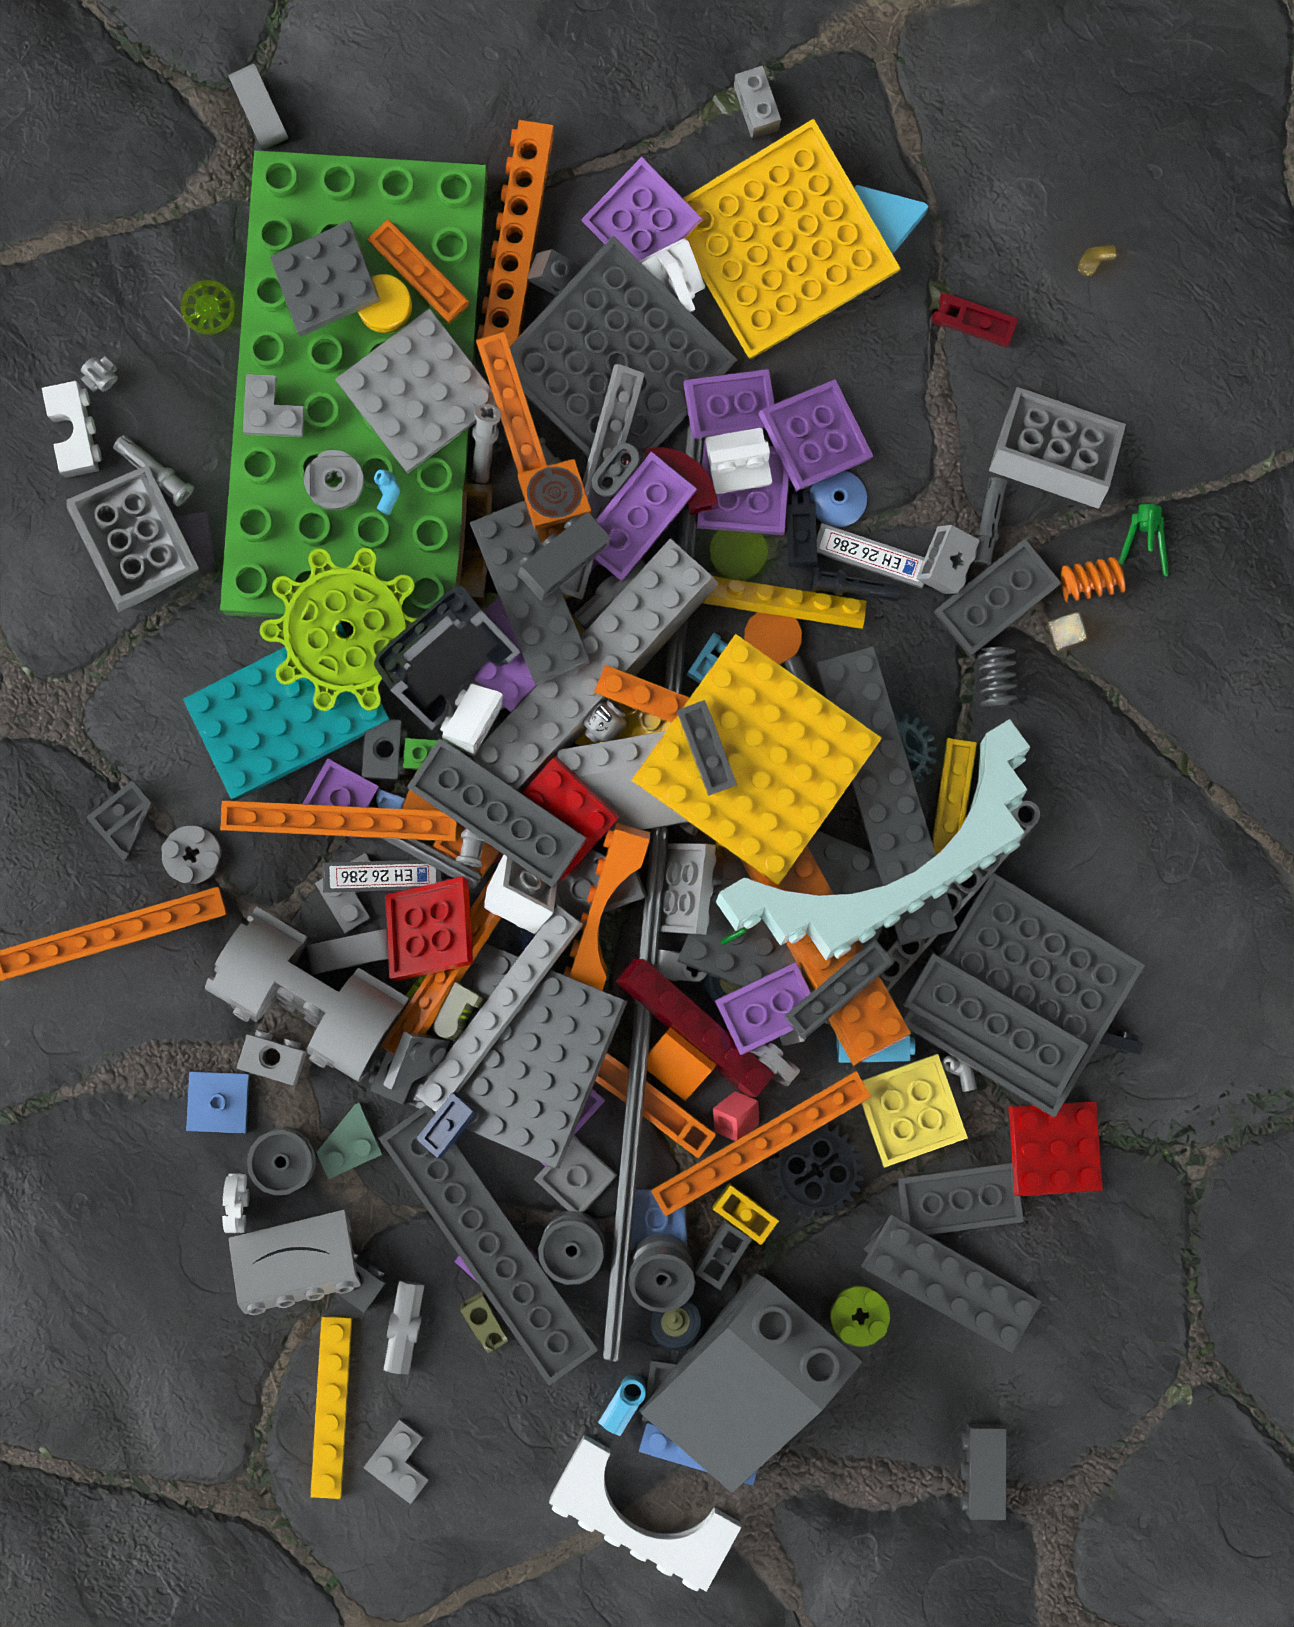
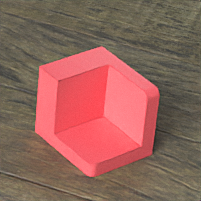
M736 1091L730 1094L713 1108L714 1131L733 1141H737L749 1134L759 1125L758 1101Z

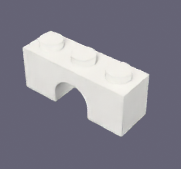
M77 381L42 388L47 416L53 422L71 421L74 427L73 433L67 441L53 444L59 473L65 478L99 471L98 462L102 461L98 444L94 445L92 434L96 433V428L92 416L88 417L86 406L90 405L87 389H82Z

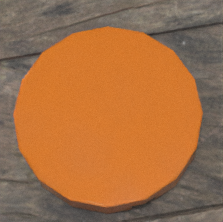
M757 612L749 619L744 630V640L779 665L794 657L801 645L802 631L795 618Z

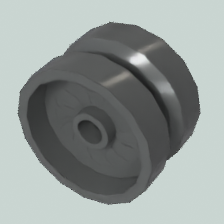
M292 1128L274 1129L258 1137L250 1147L247 1157L248 1174L253 1183L263 1192L275 1196L287 1195L305 1186L313 1177L317 1166L316 1149L311 1140L301 1131ZM281 1156L286 1159L284 1167L283 1165L279 1166L277 1163V1159L281 1158Z
M565 1211L555 1216L545 1227L538 1248L539 1261L545 1273L553 1280L566 1285L581 1284L591 1279L600 1269L606 1249L605 1233L600 1223L591 1215L579 1211ZM570 1245L575 1246L577 1250H573V1247Z
M657 1234L648 1236L638 1242L631 1251L629 1261V1286L631 1294L638 1304L650 1311L668 1312L678 1309L689 1300L695 1285L694 1261L691 1250L684 1241L673 1235Z

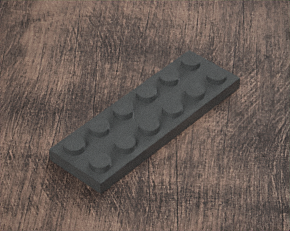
M525 501L470 522L534 684L538 685L589 664V658L560 587L540 601L518 576L522 565L520 563L522 558L531 551L537 553L543 548L537 530H534Z
M442 738L438 739L407 786L408 789L552 888L556 886L587 839V837Z
M934 953L903 1003V1006L1057 1097H1060L1089 1046L1087 1043Z
M891 1214L861 1265L865 1270L1011 1353L1014 1352L1041 1304V1301Z

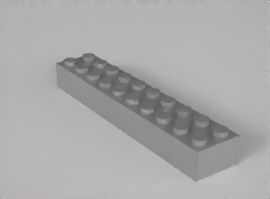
M669 539L580 637L590 663L536 685L479 747L473 759L510 786L523 793L554 757H558L557 750L570 748L585 732L587 728L584 726L583 721L599 702L609 699L594 693L604 665L636 676L719 585L718 582L673 540Z

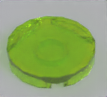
M718 530L714 535L709 550L711 563L723 577L740 581L748 580L763 568L768 553L766 540L762 534Z

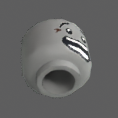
M611 699L599 702L583 721L584 726L587 728L584 733L595 743L613 741L627 725L624 717L626 712Z

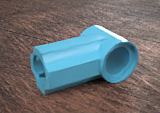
M636 1374L626 1376L598 1423L609 1432L621 1436L638 1406L644 1401L646 1383L641 1376ZM629 1384H636L640 1387L641 1393L636 1397L628 1396L625 1392V1387Z

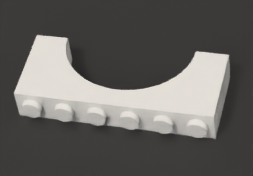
M584 1434L550 1496L549 1503L553 1505L552 1510L566 1518L568 1515L573 1516L579 1520L578 1524L582 1528L590 1532H594L596 1529L605 1534L604 1539L614 1546L620 1547L622 1544L630 1548V1554L644 1562L647 1559L657 1564L656 1568L668 1576H672L673 1573L683 1578L682 1583L692 1590L698 1591L701 1588L707 1592L741 1529L740 1521L714 1507L701 1523L682 1532L657 1533L635 1525L618 1511L606 1488L604 1471L610 1455V1448Z

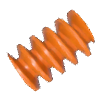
M1114 557L1108 558L1107 564L1103 559H1099L1095 565L1093 562L1087 561L1084 568L1079 563L1074 564L1072 570L1068 565L1062 567L1060 577L1061 588L1066 602H1068V596L1071 593L1074 599L1079 601L1080 592L1082 591L1086 598L1090 599L1093 589H1095L1098 597H1101L1104 587L1112 595L1115 585H1118L1121 593L1125 592L1123 569Z

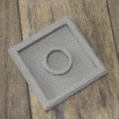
M574 1135L560 1169L546 1165L534 1180L568 1211L584 1213L617 1174Z

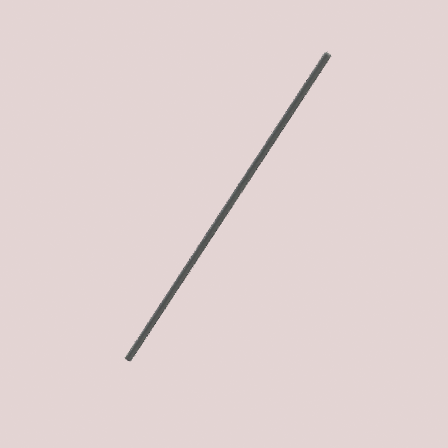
M689 427L686 454L702 466L704 438L693 440L691 427ZM686 504L680 511L677 545L691 558H694L697 514L689 516ZM688 619L671 636L668 642L664 688L681 694ZM669 826L651 828L645 892L647 897H645L639 959H645L655 969L657 964ZM637 1000L635 1001L603 1358L608 1361H619L621 1358L652 1013Z

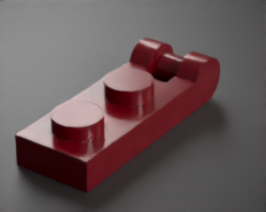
M941 293L938 300L940 306L938 312L933 314L932 323L963 332L1005 348L1009 346L1018 318L950 294ZM951 308L959 310L957 318L949 315Z

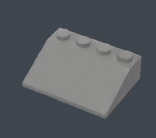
M1016 387L989 471L1099 509L1111 484L1126 424Z
M148 465L66 500L67 509L118 612L147 600L199 570Z
M666 731L557 750L558 758L621 816L617 823L645 830L688 822L631 781ZM616 823L611 827L610 830L614 831Z

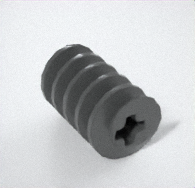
M1009 647L980 649L986 653L979 655L978 660L986 663V665L981 666L979 672L987 676L981 678L979 683L988 687L980 691L982 697L988 698L980 703V707H1012V705H1009V702L1018 698L1017 695L1010 694L1009 690L1016 688L1017 684L1008 682V679L1016 676V672L1008 670V667L1016 664V661L1008 659L1007 655L1015 653V649Z

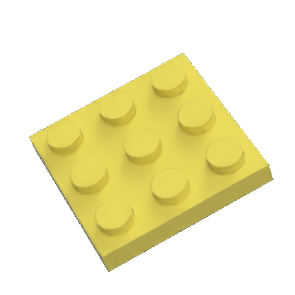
M938 1054L862 1080L872 1097L862 1102L861 1105L884 1168L968 1138Z

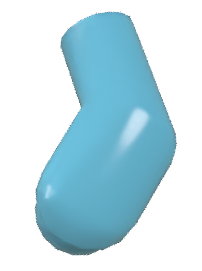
M381 469L374 475V481L378 484L383 495L377 510L390 515L400 495V487L395 476L390 471Z

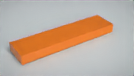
M389 219L367 238L368 242L448 324L470 305V302Z

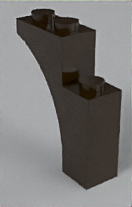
M464 484L455 587L462 586L485 610L490 572L470 522L493 513V485Z

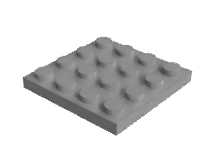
M430 309L335 379L407 474L475 424L477 420L474 413L479 405L492 404L497 407L490 386Z

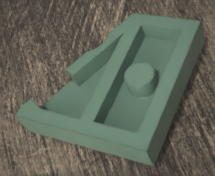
M361 1103L353 1106L316 1152L328 1179L383 1155Z

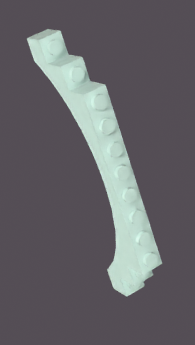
M1010 719L986 733L980 743L978 784L970 812L958 833L946 847L917 871L886 886L854 894L821 896L783 891L744 877L719 892L716 903L735 931L742 927L749 929L760 922L762 918L780 945L788 941L793 944L802 939L807 932L825 960L834 955L836 958H840L851 950L850 945L859 940L861 943L868 941L876 934L874 930L883 925L885 928L894 925L900 920L899 915L908 910L909 913L915 912L925 904L923 900L930 896H933L934 899L938 898L949 889L948 885L954 881L958 884L964 882L972 876V870L979 866L981 869H985L996 861L995 856L1002 852L1007 855L1020 846L1019 840L1025 832L1010 812L1023 803L1022 797L1026 793L1027 788L1013 769L1025 762L1024 756L1030 746Z

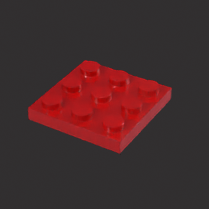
M557 756L545 766L522 793L587 837L560 878L561 881L574 870L608 832V829L610 830L621 817Z
M462 876L385 895L389 978L396 982L473 964L468 879Z
M1096 1101L1063 1103L1054 1118L1033 1105L1009 1107L1014 1196L1102 1190Z

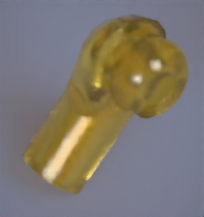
M1108 245L1088 248L1078 263L1079 272L1084 276H1092L1096 272L1100 261L1114 260L1116 258L1115 246Z

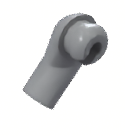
M948 1054L942 1060L943 1069L960 1077L962 1092L977 1089L973 1068Z

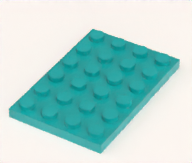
M340 622L337 627L338 633L346 638L348 635ZM285 647L183 698L232 801H237L364 736L365 732L389 721L390 719L382 703L380 702L378 708L368 711L361 707L355 694L345 691L337 696L335 704L330 710L321 711L317 709L313 702L315 686L311 680L300 678L289 685L281 684L277 680L275 675L276 669L287 658V649Z

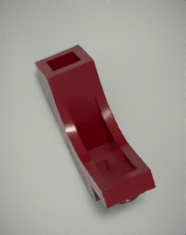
M652 447L644 449L645 459L650 452L654 453L697 489L696 493L687 502L689 516L718 509V500L713 483L705 469L695 459L683 452L670 448ZM627 460L623 464L627 465L631 460Z

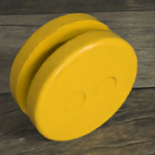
M379 274L372 276L381 301L359 310V316L362 322L375 332H395L402 328L411 316L412 301L409 291L401 280L392 275Z

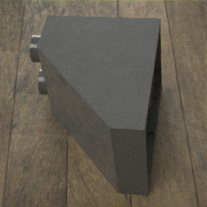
M754 1272L702 1333L699 1341L687 1351L677 1363V1366L640 1407L639 1411L733 1493L823 1411L861 1365L862 1361L769 1280Z

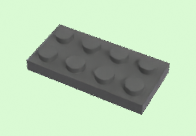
M1024 538L958 593L938 607L934 614L971 657L1057 588L1061 582Z
M1012 1162L897 1178L903 1222L926 1235L1024 1222L1020 1196H1014Z

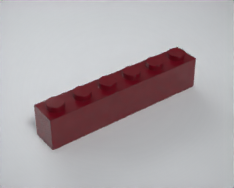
M634 959L616 981L665 1026L671 1027L716 1064L714 1069L744 1095L757 1097L775 1075L749 1051L740 1055L732 1036L645 959Z

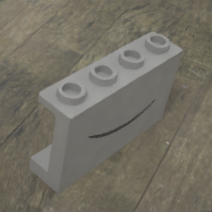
M345 1210L228 1238L237 1304L244 1314L258 1315L264 1313L269 1308H287L294 1305L295 1302L306 1299L309 1301L319 1300L324 1295L334 1292L339 1294L348 1293L353 1288L361 1285L356 1273L350 1232H352L351 1222Z

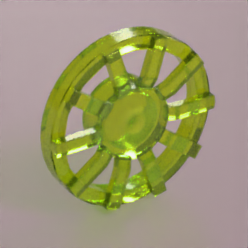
M203 280L196 282L185 291L181 299L182 317L186 324L197 333L215 335L223 331L232 322L236 313L235 301L231 292L217 281ZM207 286L216 287L213 295L208 294ZM203 287L204 295L199 297L194 291ZM220 290L227 294L226 297L217 301L216 298ZM190 295L197 300L196 304L187 303ZM230 301V309L220 307L221 304ZM186 308L196 309L197 312L187 316ZM219 312L229 314L226 320L218 315ZM201 316L197 326L191 323V320ZM214 318H216L221 323V325L215 328L213 323ZM205 320L209 321L210 329L202 328Z

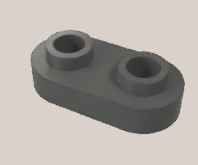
M622 443L611 451L593 475L592 486L596 493L605 498L616 496L641 465L642 458L638 449L631 444ZM630 455L632 458L631 462L624 465L623 459ZM608 479H613V485L610 488H606L605 482Z

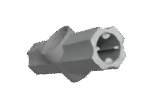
M640 560L624 581H621L616 576L607 578L596 589L595 595L576 611L573 616L587 630L646 564Z
M399 1281L394 1312H391L387 1331L389 1341L384 1364L385 1371L396 1374H409L414 1343H417L420 1330L421 1316L419 1314L425 1284L413 1281Z

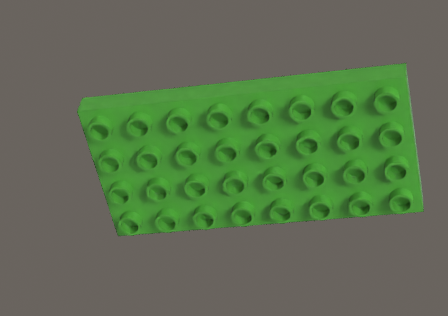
M254 150L220 610L225 615L281 618L285 613L286 606L284 601L274 594L272 590L273 581L279 576L290 577L296 582L306 581L311 574L308 557L311 551L317 548L325 549L330 554L332 562L341 568L352 564L354 556L359 549L370 548L377 557L375 574L380 580L391 581L402 574L410 576L414 581L415 587L413 592L404 599L402 607L404 613L412 618H418L445 593L455 587L460 547L463 485L467 484L471 427L407 474L335 379L428 309L432 311L475 367L488 181L486 165ZM387 219L470 302V305L450 324L368 242L367 238ZM349 220L353 224L371 275H392L401 280L407 287L412 301L411 316L407 323L399 330L391 333H379L368 328L362 322L357 311L301 337L296 331L270 257ZM246 374L276 376V405L304 406L303 438L243 434ZM340 450L346 452L357 461L363 471V492L359 496L358 502L346 509L337 511L324 509L314 503L305 489V470L309 463L311 464L317 458V455L324 451ZM381 469L390 471L395 476L400 487V495L390 515L377 510L383 495L378 484L374 481V475ZM332 473V477L326 479V483L331 484L332 488H336L339 483H342V478H338L337 473Z

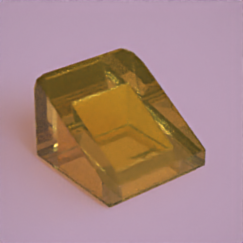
M1079 612L1048 622L1057 650L1087 640V634Z

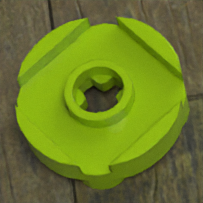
M858 1285L846 1288L835 1299L830 1310V1321L835 1333L845 1343L863 1347L874 1344L885 1336L890 1323V1311L886 1301L877 1291L867 1286ZM857 1308H862L864 1313L868 1312V1318L864 1319L863 1324H859L857 1320H852V1315L856 1314Z

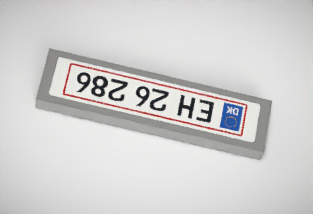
M821 523L817 535V554L922 589L924 583L916 578L925 557Z

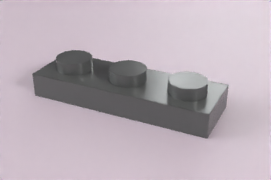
M703 700L676 710L707 795L710 796L736 786V780L706 701Z

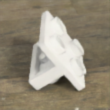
M683 238L640 260L689 312L695 310L692 298L695 297V293L705 288V284L687 239Z
M762 428L705 438L716 494L772 484L768 461L770 450L768 442L764 440Z

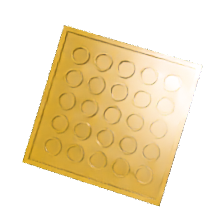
M814 119L683 198L703 219L685 239L689 242L703 280L750 360L901 270Z
M735 634L684 707L703 700L706 701L737 785L710 796L707 795L678 715L631 781L772 882L779 885L882 738Z

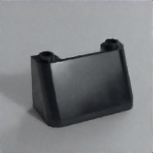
M457 586L445 593L377 654L374 666L388 688L432 730L447 717L450 706L445 698L489 660L495 666L507 665L521 651L468 591L462 586Z

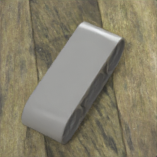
M255 64L229 74L228 77L262 151L288 140L286 131Z
M387 929L306 946L312 975L389 959Z

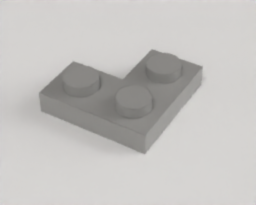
M246 374L243 434L303 438L305 408L304 406L276 405V376Z
M364 853L351 862H370V859ZM323 878L315 883L344 933H348L371 919L356 894L358 892L323 893Z
M400 1418L363 1468L411 1504L429 1480L428 1476L407 1461L424 1436Z

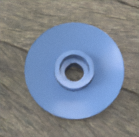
M843 471L813 484L809 500L810 502L815 501L816 518L820 522L835 528H841L855 523L862 516L867 505V493L863 483L857 476L848 471ZM836 492L843 493L844 500L836 501L834 494Z

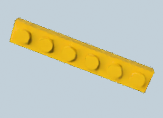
M715 576L713 578L719 585L703 601L704 604L863 629L866 611L865 600Z
M324 1315L321 1317L311 1480L312 1498L340 1499L342 1497L352 1317Z

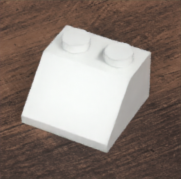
M471 684L467 691L462 689L455 701V705L458 706L453 716L447 715L440 728L443 731L442 739L474 758L502 708L503 694Z
M503 855L487 887L484 908L535 934L554 913L557 884L552 888L512 859Z

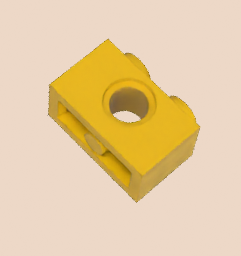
M731 1183L727 1185L712 1206L714 1211L760 1245L763 1244L779 1222L774 1215Z

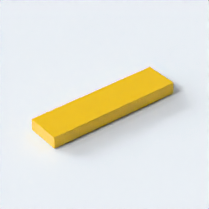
M948 738L946 741L932 835L935 855H938L958 833L966 819L976 742Z

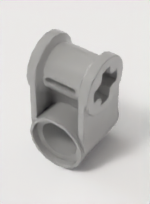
M658 950L656 970L669 981L683 980L694 982L702 980L707 975L704 972H697L696 977H692L691 971L686 970L687 965L677 962L680 952Z

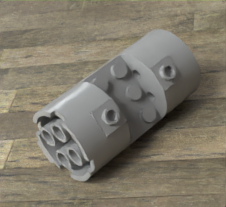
M256 906L252 914L247 918L250 923L247 926L241 923L214 964L216 965L214 971L217 974L215 977L211 975L208 977L205 990L230 1004L234 1009L232 1013L246 1022L249 1019L257 1022L267 1012L275 999L278 998L280 1000L278 1004L292 1013L295 1009L305 1015L303 1019L306 1022L317 1027L307 1047V1053L311 1055L309 1059L322 1068H325L326 1065L331 1068L334 1067L360 1082L379 1056L383 1048L381 1047L382 1043L408 1005L409 998L360 968H357L354 975L349 978L340 992L299 969L296 965L308 943L307 936Z

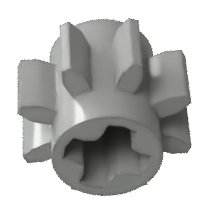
M93 356L81 368V372L85 375L81 380L93 392L97 388L105 392L117 380V376L113 373L117 370V367L106 356L101 360L97 356Z

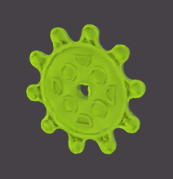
M370 548L359 549L354 556L352 564L345 568L336 566L325 549H314L308 557L311 574L306 581L296 582L290 577L279 576L272 584L274 594L284 601L286 609L281 618L264 621L260 626V635L266 641L282 643L287 649V658L277 667L275 672L276 678L284 685L292 684L300 678L311 680L315 686L313 702L315 707L321 711L330 710L334 706L337 696L345 691L355 694L363 709L368 711L378 708L381 702L378 685L382 680L374 666V660L386 645L417 619L407 616L402 607L404 599L414 590V581L405 574L399 575L391 581L380 580L375 574L377 557ZM341 621H347L354 627L352 636L345 638L339 635L337 627Z

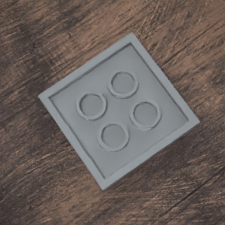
M667 844L659 932L706 935L710 922L709 904L713 893L712 876L713 868L716 864V845Z

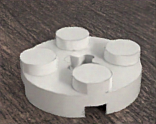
M229 1173L225 1180L223 1192V1206H225V1212L228 1215L222 1216L223 1229L225 1233H245L246 1215H243V1207L249 1206L250 1198L249 1189H246L247 1177L246 1174Z

